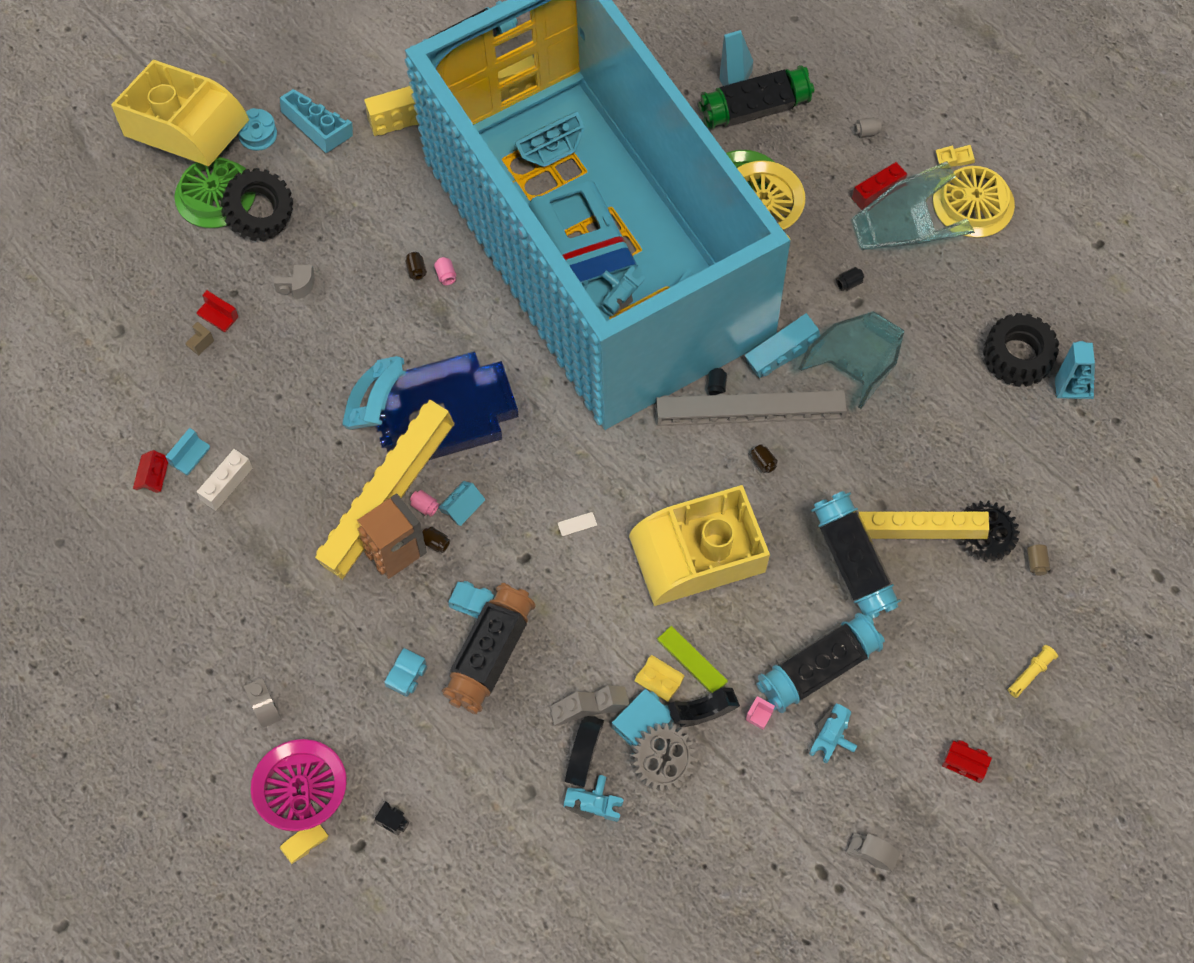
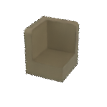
M196 322L192 326L195 334L185 344L199 356L214 342V339L208 329L199 322Z

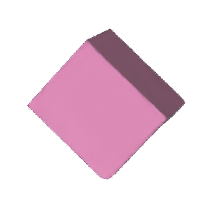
M757 696L747 714L746 721L764 730L773 714L775 706Z

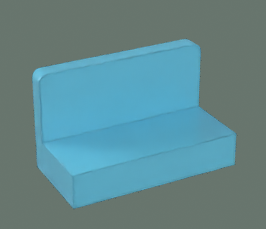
M189 428L166 455V459L171 466L185 475H189L209 451L210 445L199 439L196 432Z
M463 481L438 509L442 513L450 515L455 523L461 526L485 501V498L473 483Z

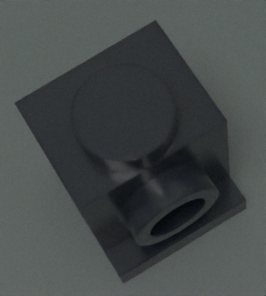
M386 801L375 817L376 824L397 836L400 832H404L409 824V821L403 816L404 813L395 807L391 809L390 804Z

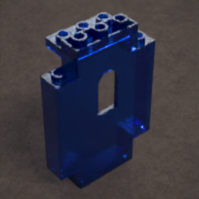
M474 351L406 370V374L400 376L394 383L387 398L385 410H382L379 420L382 421V424L377 425L376 429L377 432H382L383 437H379L382 448H386L388 453L396 447L399 437L407 432L410 424L409 419L413 412L419 411L429 400L438 405L444 404L445 409L451 415L454 426L429 459L432 460L502 440L499 423L519 416L502 361L480 367Z

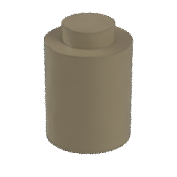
M1038 544L1028 547L1030 572L1035 573L1037 576L1047 574V571L1050 570L1047 546Z

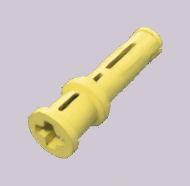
M1044 645L1037 657L1031 659L1029 667L1007 689L1013 697L1018 698L1040 672H1045L1049 663L1058 658L1056 651L1050 646Z

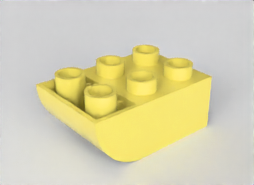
M152 60L111 104L125 137L206 166H210L217 159L219 154L249 121L239 101L219 83L210 78L156 60Z
M743 485L657 511L639 522L629 535L654 606L765 573L770 557Z

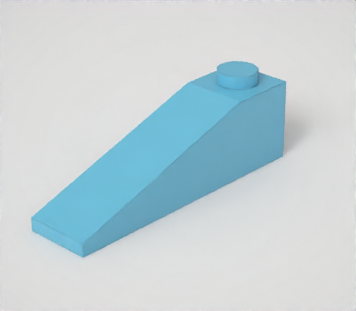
M741 30L724 35L719 77L723 86L747 80L752 73L753 59Z

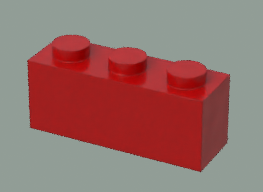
M895 162L855 186L852 200L863 211L903 187L907 173Z

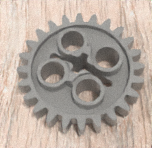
M655 723L654 729L651 726H647L648 733L640 731L642 738L635 737L638 745H631L635 749V753H630V756L635 757V760L631 761L630 764L636 765L632 772L639 773L637 779L643 780V785L645 786L650 784V788L654 790L656 787L660 791H663L664 787L667 790H671V784L674 787H678V780L684 783L685 779L683 776H690V773L687 771L688 768H694L690 761L696 760V758L690 756V754L695 752V749L689 748L693 742L690 740L686 741L689 735L682 734L683 729H676V725L670 724L668 726L667 723H662V726H660V724ZM656 739H659L660 745L655 749L654 742ZM677 745L678 751L673 755L672 749ZM661 754L665 755L664 759L660 758ZM652 758L653 765L651 768H648L647 763ZM668 765H671V772L667 775L666 768Z

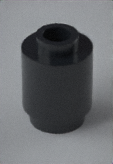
M853 267L839 274V277L836 278V283L841 291H848L863 283L864 273L861 269Z
M714 368L709 372L707 390L710 396L724 393L726 391L727 373L721 368Z

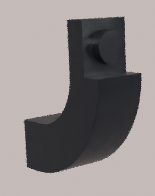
M720 688L697 700L688 702L673 701L668 704L671 718L675 724H680V727L702 724L740 707L733 688Z
M586 716L581 720L566 772V783L585 787L604 720L598 719L595 716Z

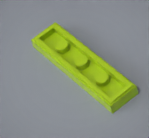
M672 626L657 638V642L710 693L723 688L728 683V680Z

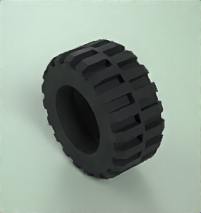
M253 168L251 172L250 169L243 170L242 174L237 173L229 181L221 200V206L223 207L221 210L222 216H226L225 222L228 226L232 225L231 230L234 233L237 231L241 233L240 237L244 239L248 236L252 241H256L257 238H260V241H265L267 237H275L277 233L284 229L292 214V205L294 203L293 198L290 197L292 194L290 188L286 189L287 183L284 180L280 181L277 174H269V170L264 169L263 172L259 168ZM248 192H258L265 195L272 203V215L264 218L250 215L242 206V195Z
M1016 313L1015 316L1010 314L1005 316L1004 319H999L996 325H993L984 344L983 355L985 356V364L989 365L988 370L991 373H995L997 379H1003L1009 385L1013 383L1018 387H1021L1022 384L1032 386L1033 382L1034 384L1041 382L1042 378H1046L1051 371L1059 354V341L1055 339L1057 336L1055 331L1050 330L1051 326L1047 322L1043 323L1041 318L1037 317L1036 319L1031 314H1026L1025 316L1022 313ZM1013 340L1025 342L1034 349L1037 357L1033 359L1017 358L1008 351L1005 343Z

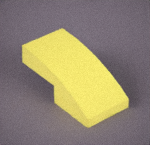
M971 145L956 149L953 146L936 150L939 166L953 167L975 163Z
M318 825L314 828L297 832L284 842L280 849L289 862L293 864L309 854L312 848L326 841L328 834L321 825Z

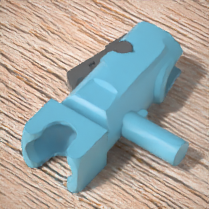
M634 266L630 267L620 281L607 270L602 275L612 284L613 288L607 292L605 299L600 305L610 316L615 315L633 302V292L645 280L644 275L638 279L633 277Z
M835 704L818 722L817 727L820 733L809 752L811 756H814L818 750H821L825 753L823 762L828 763L837 744L853 753L855 752L858 745L844 739V735H842L844 730L848 729L851 715L849 709L840 704Z
M599 775L596 789L592 792H587L583 788H568L564 807L588 820L594 815L604 817V819L618 822L620 814L614 812L612 807H621L624 799L612 795L604 796L603 791L607 777Z

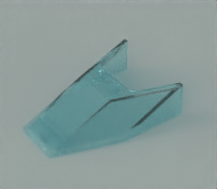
M948 161L895 183L852 218L861 250L921 244L975 233L967 218L935 231L927 200L956 177Z
M874 311L834 323L808 347L798 369L803 371L825 363L833 364L839 370L844 371L853 379L862 383L863 389L858 408L862 409L896 366L905 330Z

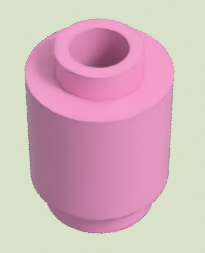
M445 257L439 258L434 264L438 279L443 285H451L456 281V272L452 261Z
M422 490L415 491L410 497V505L425 516L429 515L432 517L439 507L437 500Z

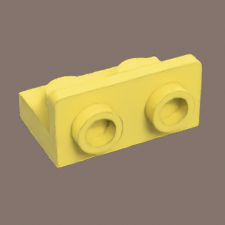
M650 655L646 665L637 674L634 681L669 702L680 688L685 676L663 661Z

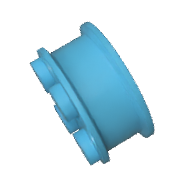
M252 108L245 111L249 121L238 133L241 144L247 149L255 151L270 147L277 138V130L272 115L262 109Z

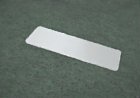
M593 512L558 522L561 535L565 536L597 526Z

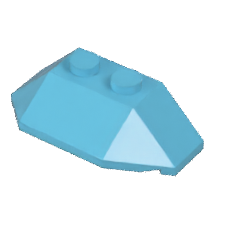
M578 111L522 137L514 143L522 159L546 167L576 151L585 126Z

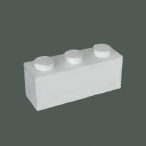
M233 449L197 490L200 500L216 511L253 469L249 459Z

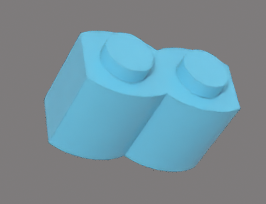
M458 581L449 600V607L478 618L485 603L494 599V595L486 588L477 589L468 581Z
M404 648L384 682L385 686L406 697L410 693L413 694L418 685L416 680L419 676H423L427 669L425 658Z

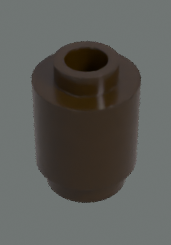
M419 252L407 254L405 263L409 277L415 280L422 279L427 273L423 257Z
M760 444L751 451L752 460L763 473H770L776 469L778 461L767 447Z
M432 526L425 528L422 532L427 547L436 552L444 553L451 541L447 538V535Z

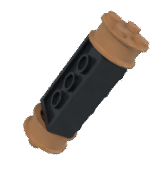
M505 583L496 587L497 594L494 599L485 603L450 669L451 680L448 686L442 689L443 695L450 699L449 703L457 708L462 706L472 714L482 711L481 705L485 697H489L527 625V616L530 610H534L536 607L534 601L528 597L529 593L523 589L516 590Z

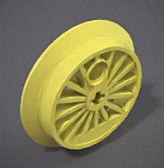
M753 161L737 168L747 182L750 181L754 192L771 215L779 221L778 224L783 230L789 228L799 219L805 206V191L799 178L790 169L771 161ZM755 179H761V190ZM765 182L769 184L767 189H765Z
M967 166L950 172L939 181L933 194L934 210L940 221L950 230L967 237H987L1000 232L1009 224L1014 213V197L1004 179L993 170L981 166ZM976 175L981 176L978 186L976 182ZM984 178L989 179V181L981 188ZM965 210H969L967 217L962 215ZM973 210H975L976 219L970 218ZM980 210L986 219H981Z

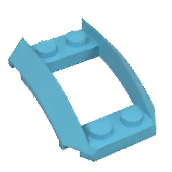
M395 356L377 360L375 365L358 380L350 393L342 425L346 429L351 430L382 424L379 417L381 411L385 410L389 393L396 380L406 374V371H403L402 365L405 364L404 358ZM373 381H376L370 392L367 406L360 407L366 390Z

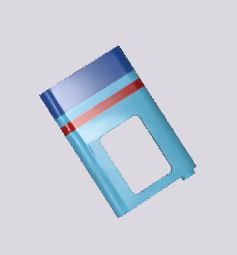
M593 181L583 182L532 198L529 204L530 209L584 288L588 286L589 281L603 277L602 275L606 270L612 274L631 266L638 268ZM580 192L586 199L600 229L568 238L550 202Z

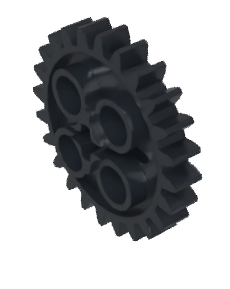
M989 500L986 505L982 501H979L978 506L972 503L971 508L966 507L964 512H989V517H992L995 521L989 520L987 539H961L959 545L965 544L963 551L970 550V556L977 554V560L981 556H984L985 562L988 561L989 557L996 561L997 556L1002 560L1005 554L1009 555L1011 550H1014L1015 544L1019 540L1017 536L1020 534V531L1016 530L1019 524L1013 523L1016 517H1009L1011 511L1004 512L1005 506L1003 505L1001 508H998L997 502L993 506H991ZM997 533L1003 534L1005 538L999 537ZM980 540L985 541L988 545L981 544Z

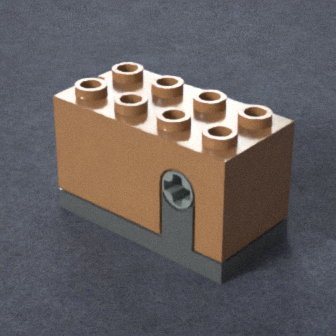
M397 493L357 520L359 525L357 530L361 535L360 539L363 542L362 546L366 550L364 551L370 561L374 560L378 572L381 575L385 574L388 579L427 553L421 524Z

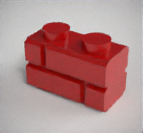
M953 740L942 767L981 783L985 778L992 757L988 756V753L982 749L974 750L968 747L969 744L964 741L957 740L956 742Z

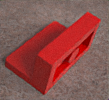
M206 290L202 295L205 303L197 311V315L221 331L226 332L239 317L236 308Z
M155 450L141 455L133 485L134 490L146 488L156 493L161 492L168 465L166 455Z

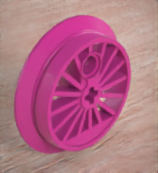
M299 739L280 744L261 759L253 773L251 780L253 805L262 819L278 829L303 831L314 828L329 819L339 808L347 785L345 768L339 756L331 748L320 742ZM317 765L310 773L312 766ZM325 765L329 767V770L318 775ZM293 768H297V776L294 773ZM288 769L292 778H290L281 770ZM276 773L287 782L271 778L273 774ZM334 775L335 781L322 782ZM268 784L282 787L280 789L267 790ZM300 786H301V793H302V795H300L299 792H298V789L300 788ZM334 788L333 793L321 791V789ZM282 795L269 803L267 801V797ZM315 796L327 798L330 801L326 805ZM311 800L323 809L318 814H316L311 805ZM285 802L276 813H274L271 810L272 808ZM299 805H306L303 810H297ZM291 807L287 819L281 817ZM294 815L300 820H293Z

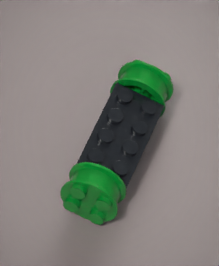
M799 65L795 70L784 69L716 88L711 93L702 92L701 102H698L700 112H703V121L707 128L713 130L715 126L721 124L729 127L790 110L801 102L810 103L812 93H814V85L810 83L807 67Z

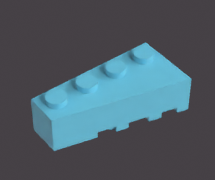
M292 89L280 97L281 112L325 153L353 136L351 121L348 119L345 121L340 118L339 114L326 110L325 106L313 103L312 99Z
M806 313L745 355L746 360L759 378L767 376L773 370L822 343L820 331Z
M1078 341L1072 344L1055 377L1057 398L1094 399L1095 360L1093 343Z

